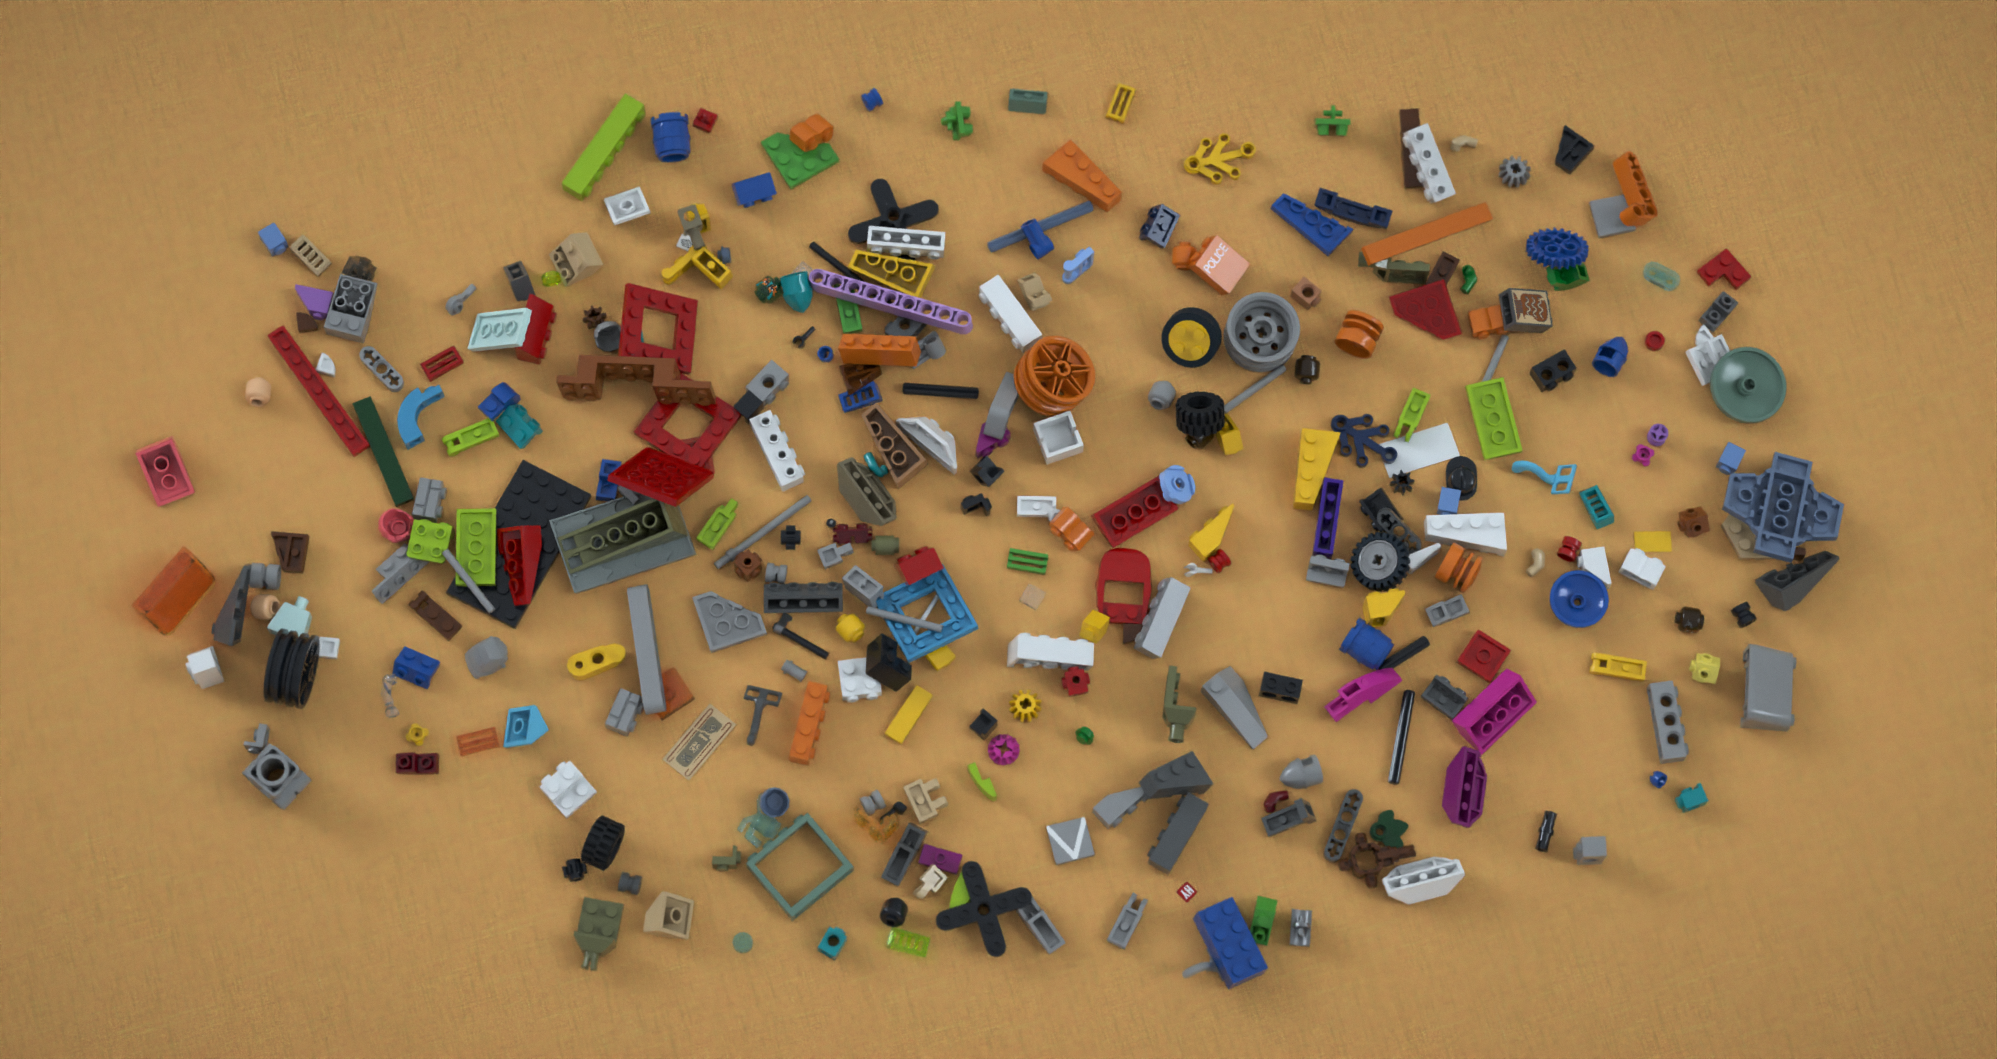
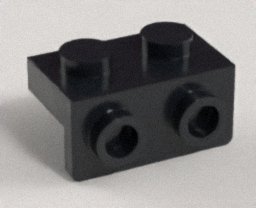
M1379 488L1366 499L1359 501L1362 505L1360 509L1366 516L1369 515L1372 520L1371 525L1377 532L1386 533L1377 522V513L1382 508L1392 509L1402 521L1404 520L1383 488ZM1382 514V520L1387 519L1390 522L1389 528H1391L1393 523L1389 520L1390 515Z

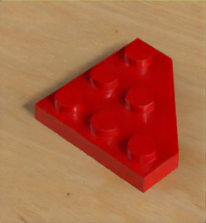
M1445 279L1389 297L1395 316L1403 318L1443 340L1462 334Z

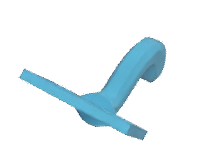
M1516 461L1512 464L1511 470L1514 473H1521L1523 471L1533 472L1544 482L1552 485V495L1568 494L1571 490L1577 465H1558L1556 474L1549 475L1535 463ZM1572 468L1569 475L1560 476L1562 469ZM1568 483L1565 490L1556 491L1558 484Z

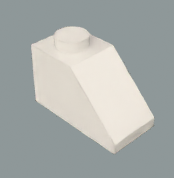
M1597 547L1581 550L1576 558L1578 568H1581V571H1587L1597 576L1603 582L1606 589H1609L1612 583L1605 548Z

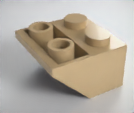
M587 232L570 234L549 254L565 287L593 275L604 265Z

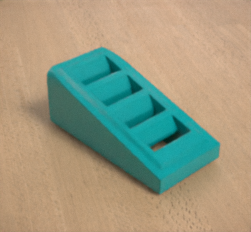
M1597 485L1579 492L1596 529L1603 528L1614 522V514ZM1595 494L1597 495L1596 497H1594V498H1592V499H1589V500L1587 499L1588 497H1590V496H1592V495H1595ZM1600 501V503H1598V504H1596V505H1594V506H1591V504H1594V503Z

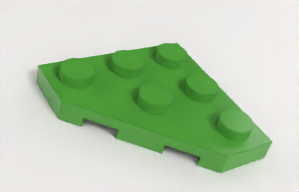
M777 132L761 141L762 147L790 190L839 162L838 156L828 143L818 144L814 150L804 152L789 139L790 135Z

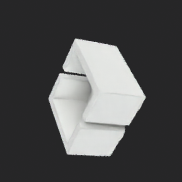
M1071 411L1034 423L1033 431L1039 446L1041 445V452L1046 465L1083 453L1084 445L1078 430H1076V424Z

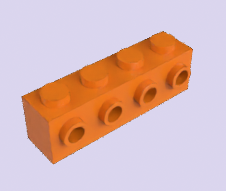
M843 334L838 347L844 364L917 367L921 354L917 338L914 336Z
M808 681L789 754L790 762L809 766L810 759L814 760L816 753L814 744L815 741H819L821 730L818 728L820 722H824L826 711L823 709L825 703H829L831 692H828V685Z

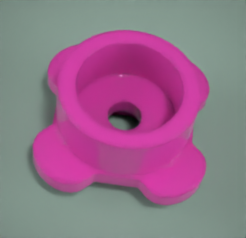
M1639 444L1636 447V453L1632 455V460L1642 463L1643 466H1648L1650 458L1654 456V450Z

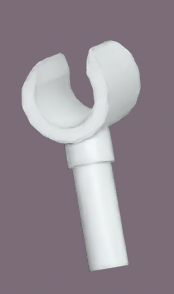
M1190 563L1184 567L1190 570L1184 574L1186 577H1191L1196 573L1212 574V569L1197 567L1195 563Z

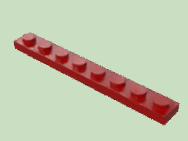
M284 325L267 335L353 457L369 448L370 445Z

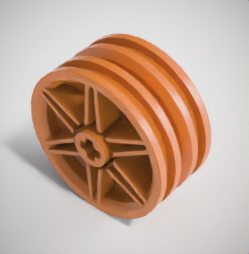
M1047 336L1038 340L1017 362L1014 370V383L1019 396L1027 406L1039 414L1053 417L1067 411H1072L1089 395L1095 383V369L1091 358L1079 344L1063 336Z

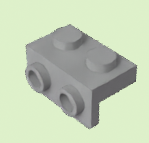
M1323 555L1311 556L1306 580L1344 588L1350 563H1346L1345 560L1339 558L1334 560L1326 559Z

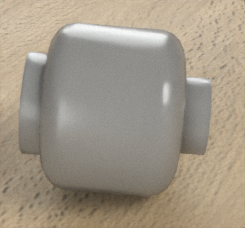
M1157 381L1151 387L1148 400L1153 408L1158 410L1166 409L1172 404L1176 391L1170 382Z

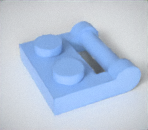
M1090 246L1085 250L1081 249L1072 261L1067 260L1064 262L1063 269L1065 272L1062 275L1064 283H1072L1093 265L1094 251Z

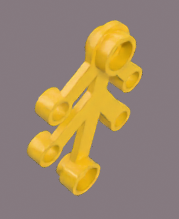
M1222 133L1219 135L1218 143L1210 156L1202 158L1205 151L1209 150L1212 146L1211 139L1205 137L1201 140L1200 147L1195 155L1185 159L1184 169L1189 174L1201 173L1210 178L1213 184L1218 185L1222 182V174L1204 167L1212 165L1229 174L1232 180H1237L1240 178V169L1231 167L1224 163V161L1240 157L1250 159L1255 155L1256 147L1251 142H1245L1242 144L1241 149L1220 154L1224 146L1230 142V136L1227 133ZM1226 137L1227 141L1223 142L1221 138ZM1203 142H1208L1209 146H1204ZM1245 150H1250L1251 153H1250V154H1246L1244 151H1245ZM1194 163L1196 164V167L1191 168L1190 164ZM1236 171L1238 175L1233 176L1231 173ZM1218 176L1220 180L1216 181L1213 177Z

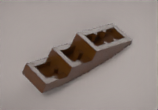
M1419 108L1400 109L1401 159L1404 188H1422L1424 185L1417 178L1418 170L1416 165L1411 163L1409 157L1411 155L1410 150L1405 147L1402 139L1404 132L1420 126Z

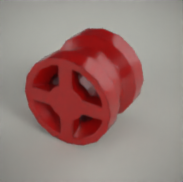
M1222 549L1217 550L1214 556L1207 558L1210 566L1217 573H1221L1225 566L1229 567L1232 564Z

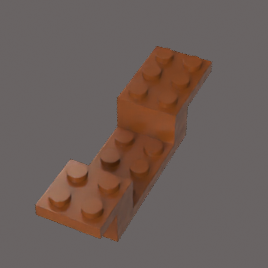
M579 355L577 375H557L556 380L563 398L572 401L576 399H585L587 401L601 400L604 379L610 381L625 379L630 382L636 380L653 382L652 387L657 400L662 404L680 403L682 405H690L695 403L702 406L716 404V395L711 381L680 380L681 374L675 358Z

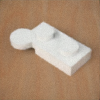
M1017 496V517H1048L1049 521H1051L1060 512L1059 509H1056L1055 496Z

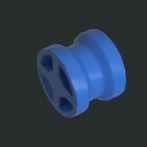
M875 88L871 89L868 94L864 93L861 95V99L869 112L874 110L875 106L883 105L882 98Z

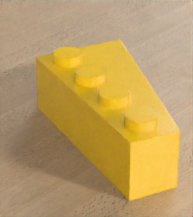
M855 250L848 268L893 290L921 298L933 274L935 265Z
M1302 428L1293 509L1313 510L1341 432Z

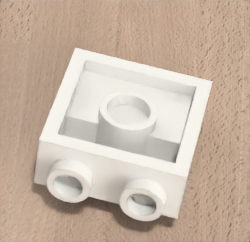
M866 657L838 661L843 701L857 702L860 698L874 700L878 696H882L881 683L865 674Z
M564 761L556 767L557 772L552 776L548 774L541 780L542 785L540 789L558 810L568 818L592 798L597 791L571 761L567 763Z

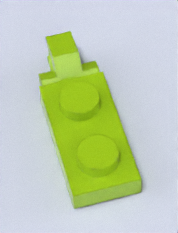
M731 498L726 506L721 505L718 507L696 540L713 550L737 515L734 511L738 507V502Z

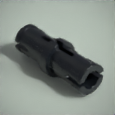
M1552 811L1544 812L1542 825L1538 829L1539 837L1535 847L1536 850L1548 852L1551 836L1554 835L1553 827L1557 813Z

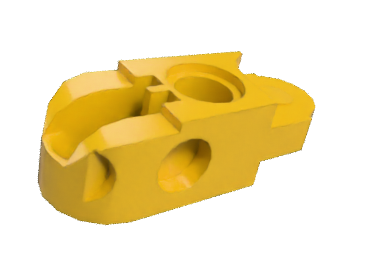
M613 643L607 646H598L571 656L567 663L568 671L575 679L586 680L617 667L625 659L626 652L620 644ZM596 657L603 658V662L600 664H595L593 660ZM583 664L581 669L576 668L577 665Z

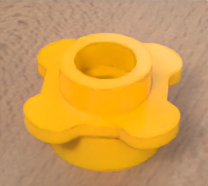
M414 723L405 737L407 741H413L417 746H422L424 738L429 735V731L427 728L423 729L417 723Z

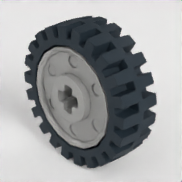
M1375 532V534H1368L1367 538L1363 537L1361 539L1362 542H1358L1356 544L1357 548L1352 551L1354 555L1351 556L1352 564L1350 565L1353 575L1362 585L1373 591L1382 592V590L1388 591L1389 588H1396V584L1400 585L1403 582L1402 578L1407 577L1406 571L1410 569L1408 566L1410 564L1408 556L1410 555L1406 546L1398 538L1385 532Z

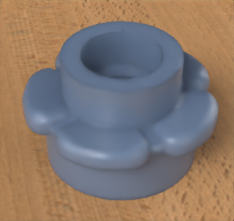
M721 246V250L717 251L718 259L723 264L731 263L729 247L724 248Z

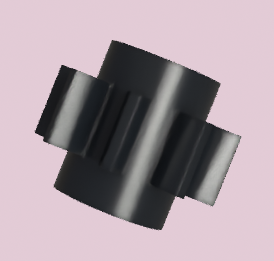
M1400 470L1398 475L1393 473L1392 479L1395 481H1391L1390 486H1394V493L1400 492L1404 496L1406 490L1412 491L1410 485L1414 484L1415 480L1410 479V472L1406 474Z
M786 525V530H781V545H786V550H795L796 545H801V530H796L795 525Z
M580 858L567 860L566 866L562 867L564 878L569 877L570 882L583 880V874H587L585 862L581 863Z

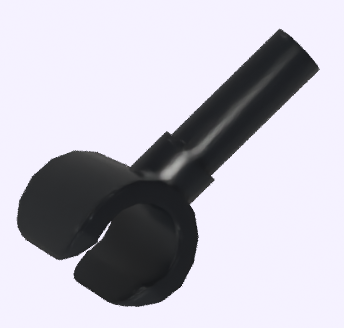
M812 326L802 336L794 337L793 344H795L798 340H802V343L798 346V348H804L805 340L811 335L815 328Z
M896 802L892 809L880 817L883 822L895 812L902 815L907 807L902 802Z

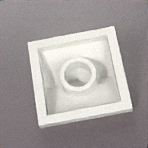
M640 187L604 199L614 226L651 213Z

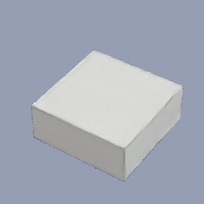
M320 636L319 658L337 659L340 639Z

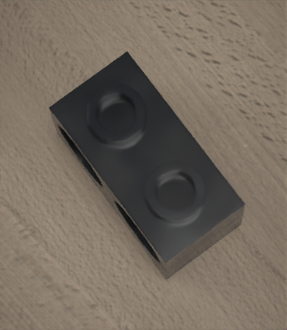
M1564 349L1533 366L1529 374L1540 391L1543 392L1545 390H1553L1561 381L1567 382L1571 380L1577 368ZM1558 365H1564L1567 370L1561 371ZM1547 374L1550 376V379L1545 380L1541 375Z
M1264 672L1259 696L1297 704L1303 680Z

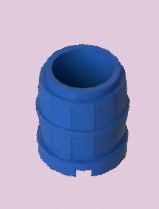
M667 112L659 114L657 119L653 116L650 122L653 129L655 153L659 161L679 162L687 159L690 154L691 140L688 130V115L681 116L680 112Z
M1360 617L1356 621V626L1352 627L1345 637L1339 650L1344 654H1349L1358 663L1372 670H1378L1389 655L1394 644L1382 631L1367 624V621Z

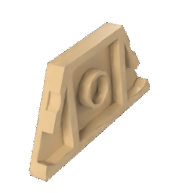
M1730 514L1728 515L1721 528L1739 560H1749L1752 558L1756 560L1775 559L1753 553L1756 542L1755 535L1746 523Z

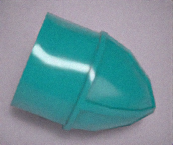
M797 272L780 277L783 290L782 295L786 303L793 310L804 313L813 297V288L810 285L808 272Z

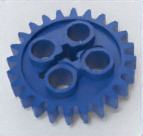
M1546 228L1545 232L1540 229L1539 233L1533 232V235H1529L1526 243V252H1528L1527 256L1531 257L1532 261L1537 260L1536 264L1543 263V267L1550 265L1551 269L1556 266L1561 270V267L1568 269L1569 266L1575 268L1576 264L1581 265L1582 262H1585L1588 257L1589 245H1587L1586 240H1583L1582 236L1577 237L1578 233L1571 234V230L1564 232L1563 228L1560 231H1557L1556 228H1553V230Z

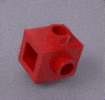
M1079 666L1067 668L1068 672H1064V677L1061 678L1063 690L1067 689L1068 696L1072 697L1088 693L1087 684H1090L1088 672L1084 673V668L1079 669ZM1077 678L1079 683H1073L1072 679Z

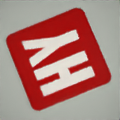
M1185 882L1176 893L1185 902H1189L1197 894V890L1188 882Z

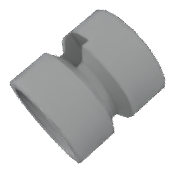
M252 563L249 581L250 588L262 589L265 586L266 589L278 590L281 582V565L268 564L265 567L263 563Z

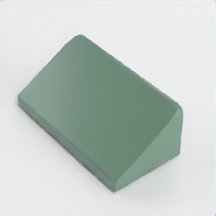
M1010 88L1008 110L1045 114L1048 92Z

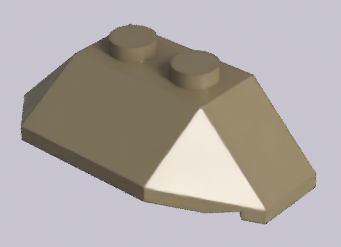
M853 457L837 464L839 491L862 522L883 526L897 518L895 500L879 478L868 467L856 462V459Z

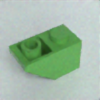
M1262 896L1257 897L1250 933L1258 944L1266 946L1268 944L1277 906V900Z

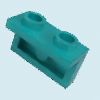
M520 404L509 405L495 421L520 449H524L535 435L543 432L539 427L540 424L527 414L526 408Z

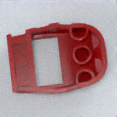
M1115 548L1106 552L1100 561L1095 582L1096 606L1098 612L1110 617L1109 624H1142L1147 614L1152 593L1151 566L1148 557L1139 550ZM1105 581L1144 584L1143 605L1104 602Z

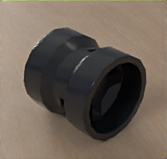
M1744 602L1731 610L1732 615L1738 617L1737 624L1740 628L1746 627L1757 620L1755 614L1749 611L1751 607L1748 602Z

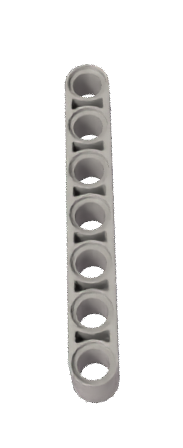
M644 584L627 588L643 707L646 715L666 711V701L648 585Z

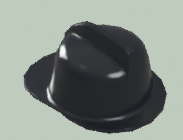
M1464 456L1454 457L1446 467V488L1461 490L1459 501L1470 499L1477 489L1476 465L1471 459Z

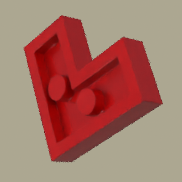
M1727 248L1696 272L1708 286L1724 276L1735 290L1751 278V275Z

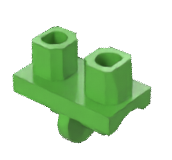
M955 102V105L945 112L946 117L941 119V124L947 126L948 131L952 130L954 141H959L962 136H970L973 133L972 124L964 123L963 120L970 117V107L961 106V102Z
M1331 105L1330 110H1323V116H1330V119H1315L1318 135H1329V125H1336V135L1346 136L1348 125H1350V119H1335V116H1342V111H1336L1335 105Z

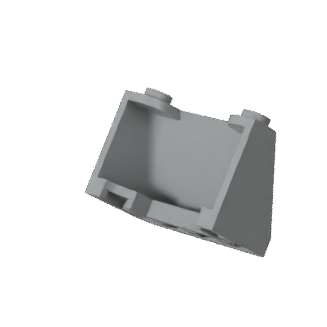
M1748 644L1743 651V661L1746 662L1744 664V668H1746L1745 704L1743 705L1744 717H1741L1740 728L1787 732L1790 726L1794 725L1795 719L1794 714L1791 713L1793 669L1796 668V657H1793V653Z

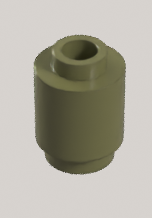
M894 535L875 536V539L871 541L872 551H875V555H894V553H899V537H894Z

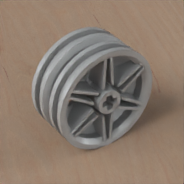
M1257 292L1243 297L1231 309L1225 325L1224 345L1227 353L1236 364L1249 371L1269 372L1275 370L1282 364L1284 365L1293 354L1300 335L1298 315L1288 301L1273 293ZM1264 313H1269L1271 317L1264 316ZM1251 316L1252 321L1247 322L1245 317ZM1281 326L1284 331L1282 333L1278 332L1277 327ZM1259 333H1263L1262 338L1258 337ZM1239 335H1242V336H1244V337H1246V338H1245V339H1240V338H1239ZM1271 346L1278 347V349L1273 350ZM1258 347L1259 353L1257 354L1252 352V349Z

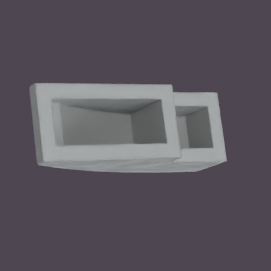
M1033 897L1028 906L1015 910L1048 954H1051L1066 943Z

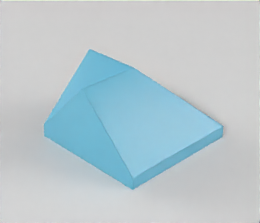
M530 705L508 710L504 748L530 745L549 731L537 706Z

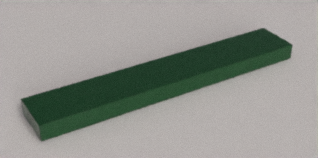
M371 396L352 403L395 506L398 507L413 501V495Z

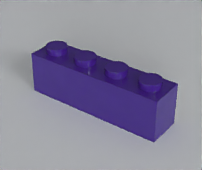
M1324 477L1312 556L1323 555L1326 559L1330 560L1332 558L1344 480Z

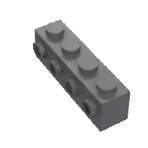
M837 582L764 584V613L843 612V585Z
M1189 792L1186 797L1181 796L1176 805L1179 807L1176 814L1171 813L1167 820L1168 828L1161 830L1157 837V840H1159L1156 847L1152 846L1147 854L1149 857L1148 864L1169 875L1209 806L1207 802Z

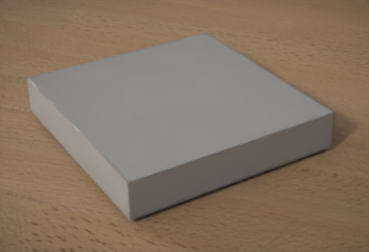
M1624 194L1589 202L1598 238L1636 230V226H1626L1620 219V212L1628 207Z

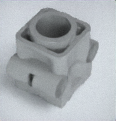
M270 743L257 756V759L253 760L242 772L252 785L283 810L312 781L300 770L295 762ZM277 769L284 770V774L280 779L276 781L267 780L272 771Z

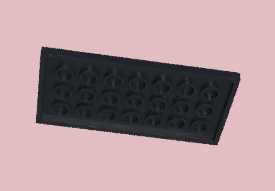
M522 460L495 507L497 510L496 586H478L495 610L489 614L468 586H456V576L446 591L447 595L516 629L530 604L514 606L508 585L510 581L509 574L504 571L503 565H505V560L498 550L497 529L523 525H541L542 547L531 598L532 601L560 553L549 520L585 509L592 497L591 494Z

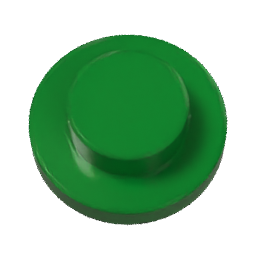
M1083 726L1075 731L1076 739L1081 744L1090 745L1093 742L1094 733L1089 728Z

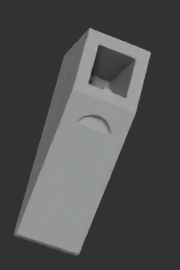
M1142 787L1109 794L1093 807L1092 813L1107 829H1110L1112 826L1115 828L1123 821L1122 817L1126 813L1128 815L1132 814L1137 809L1136 805L1141 800L1145 802L1149 798Z

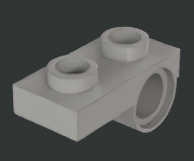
M933 331L918 341L921 354L917 367L930 358L938 359L946 353V349L937 332Z

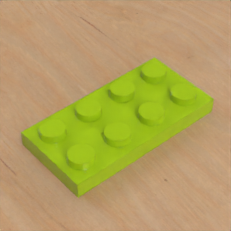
M1501 377L1466 385L1465 389L1484 461L1521 453L1523 450L1504 378Z
M496 508L457 509L456 559L477 586H496ZM456 572V586H467Z

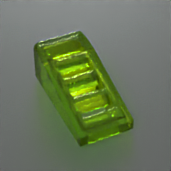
M891 927L887 948L926 958L930 938ZM896 935H900L898 944L894 943ZM908 937L906 945L902 946L903 938ZM911 939H915L913 949L909 948ZM919 941H923L921 951L917 950Z

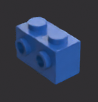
M770 172L731 184L737 205H743L744 208L755 205L754 201L759 199L762 202L772 200V195L777 194Z

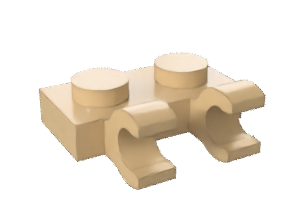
M937 778L925 784L922 779H919L903 787L920 824L938 816L937 809L948 806L945 796L932 801L928 792L940 788Z

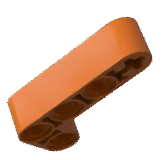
M1627 151L1613 161L1614 171L1628 204V207L1620 212V219L1626 226H1643L1657 217L1658 210L1638 158L1633 152Z

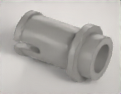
M786 660L781 668L784 674L787 673L800 682L803 681L807 674V671L793 664L792 660Z

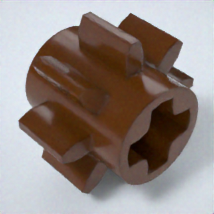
M591 306L590 310H584V314L587 317L583 318V323H588V329L592 327L597 328L599 324L605 322L603 319L607 318L606 313H601V307L597 309Z

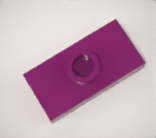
M924 844L918 864L928 867L934 864L941 871L957 875L962 855Z

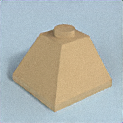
M662 891L646 911L643 932L659 937L689 940L694 900Z

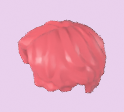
M388 509L380 516L378 529L382 537H385L392 543L407 541L410 539L414 518L401 509Z

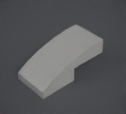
M1462 594L1425 609L1433 627L1470 613Z

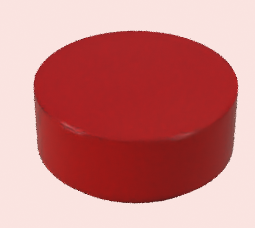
M1658 331L1649 332L1645 338V345L1651 351L1660 350L1665 343L1663 334Z

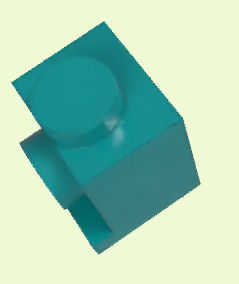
M1698 783L1694 789L1689 787L1682 790L1679 797L1675 798L1677 807L1685 813L1706 805L1708 799L1701 783Z

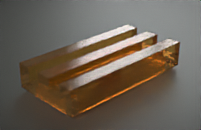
M495 727L456 736L461 757L500 747ZM491 733H492V735H493V736H491V737H486V738H482V739H478V740H474V741H470V742H466V743H462V742H461V741H463V740H467V739H471V738H475V737H479V736H483V735H487V734H491ZM494 741V743L463 750L466 747Z

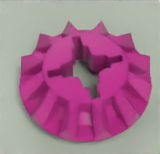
M999 734L992 738L988 745L989 757L996 764L1009 765L1019 755V744L1012 736ZM1006 742L1007 749H1010V751H1005L1003 757H1001V750L997 747H1002Z

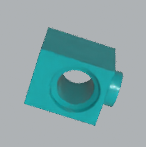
M829 927L817 947L818 951L836 960L847 942L846 932L838 927L834 929ZM830 938H837L839 943L836 946H830L828 940Z

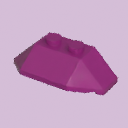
M1463 746L1447 767L1442 807L1453 824L1470 828L1482 815L1487 774L1480 758V751Z

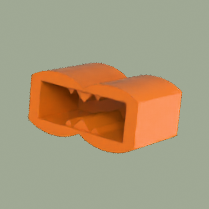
M814 114L806 119L805 122H800L790 129L789 139L801 150L808 152L814 150L818 144L830 141L833 137L834 126L820 114Z
M1500 305L1468 312L1467 317L1473 338L1485 339L1489 337V334L1497 333V335H1504L1508 333V331H1504Z
M1063 507L1048 524L1051 527L1050 531L1058 538L1061 537L1064 540V546L1070 551H1080L1094 535L1093 531L1069 507Z

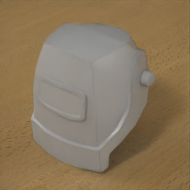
M490 636L470 648L465 653V660L473 677L479 679L480 677L491 675L501 668H505V663L508 660L507 646L500 638Z

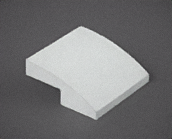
M1722 334L1685 351L1702 386L1710 383L1711 373L1715 364L1730 351Z

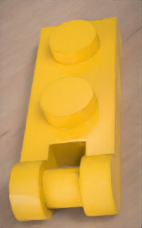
M692 245L688 253L684 257H678L671 268H664L662 270L663 283L671 285L694 265L691 259L699 250H694Z
M1592 653L1591 660L1593 663L1590 666V674L1644 682L1647 661ZM1606 662V667H1600V663Z

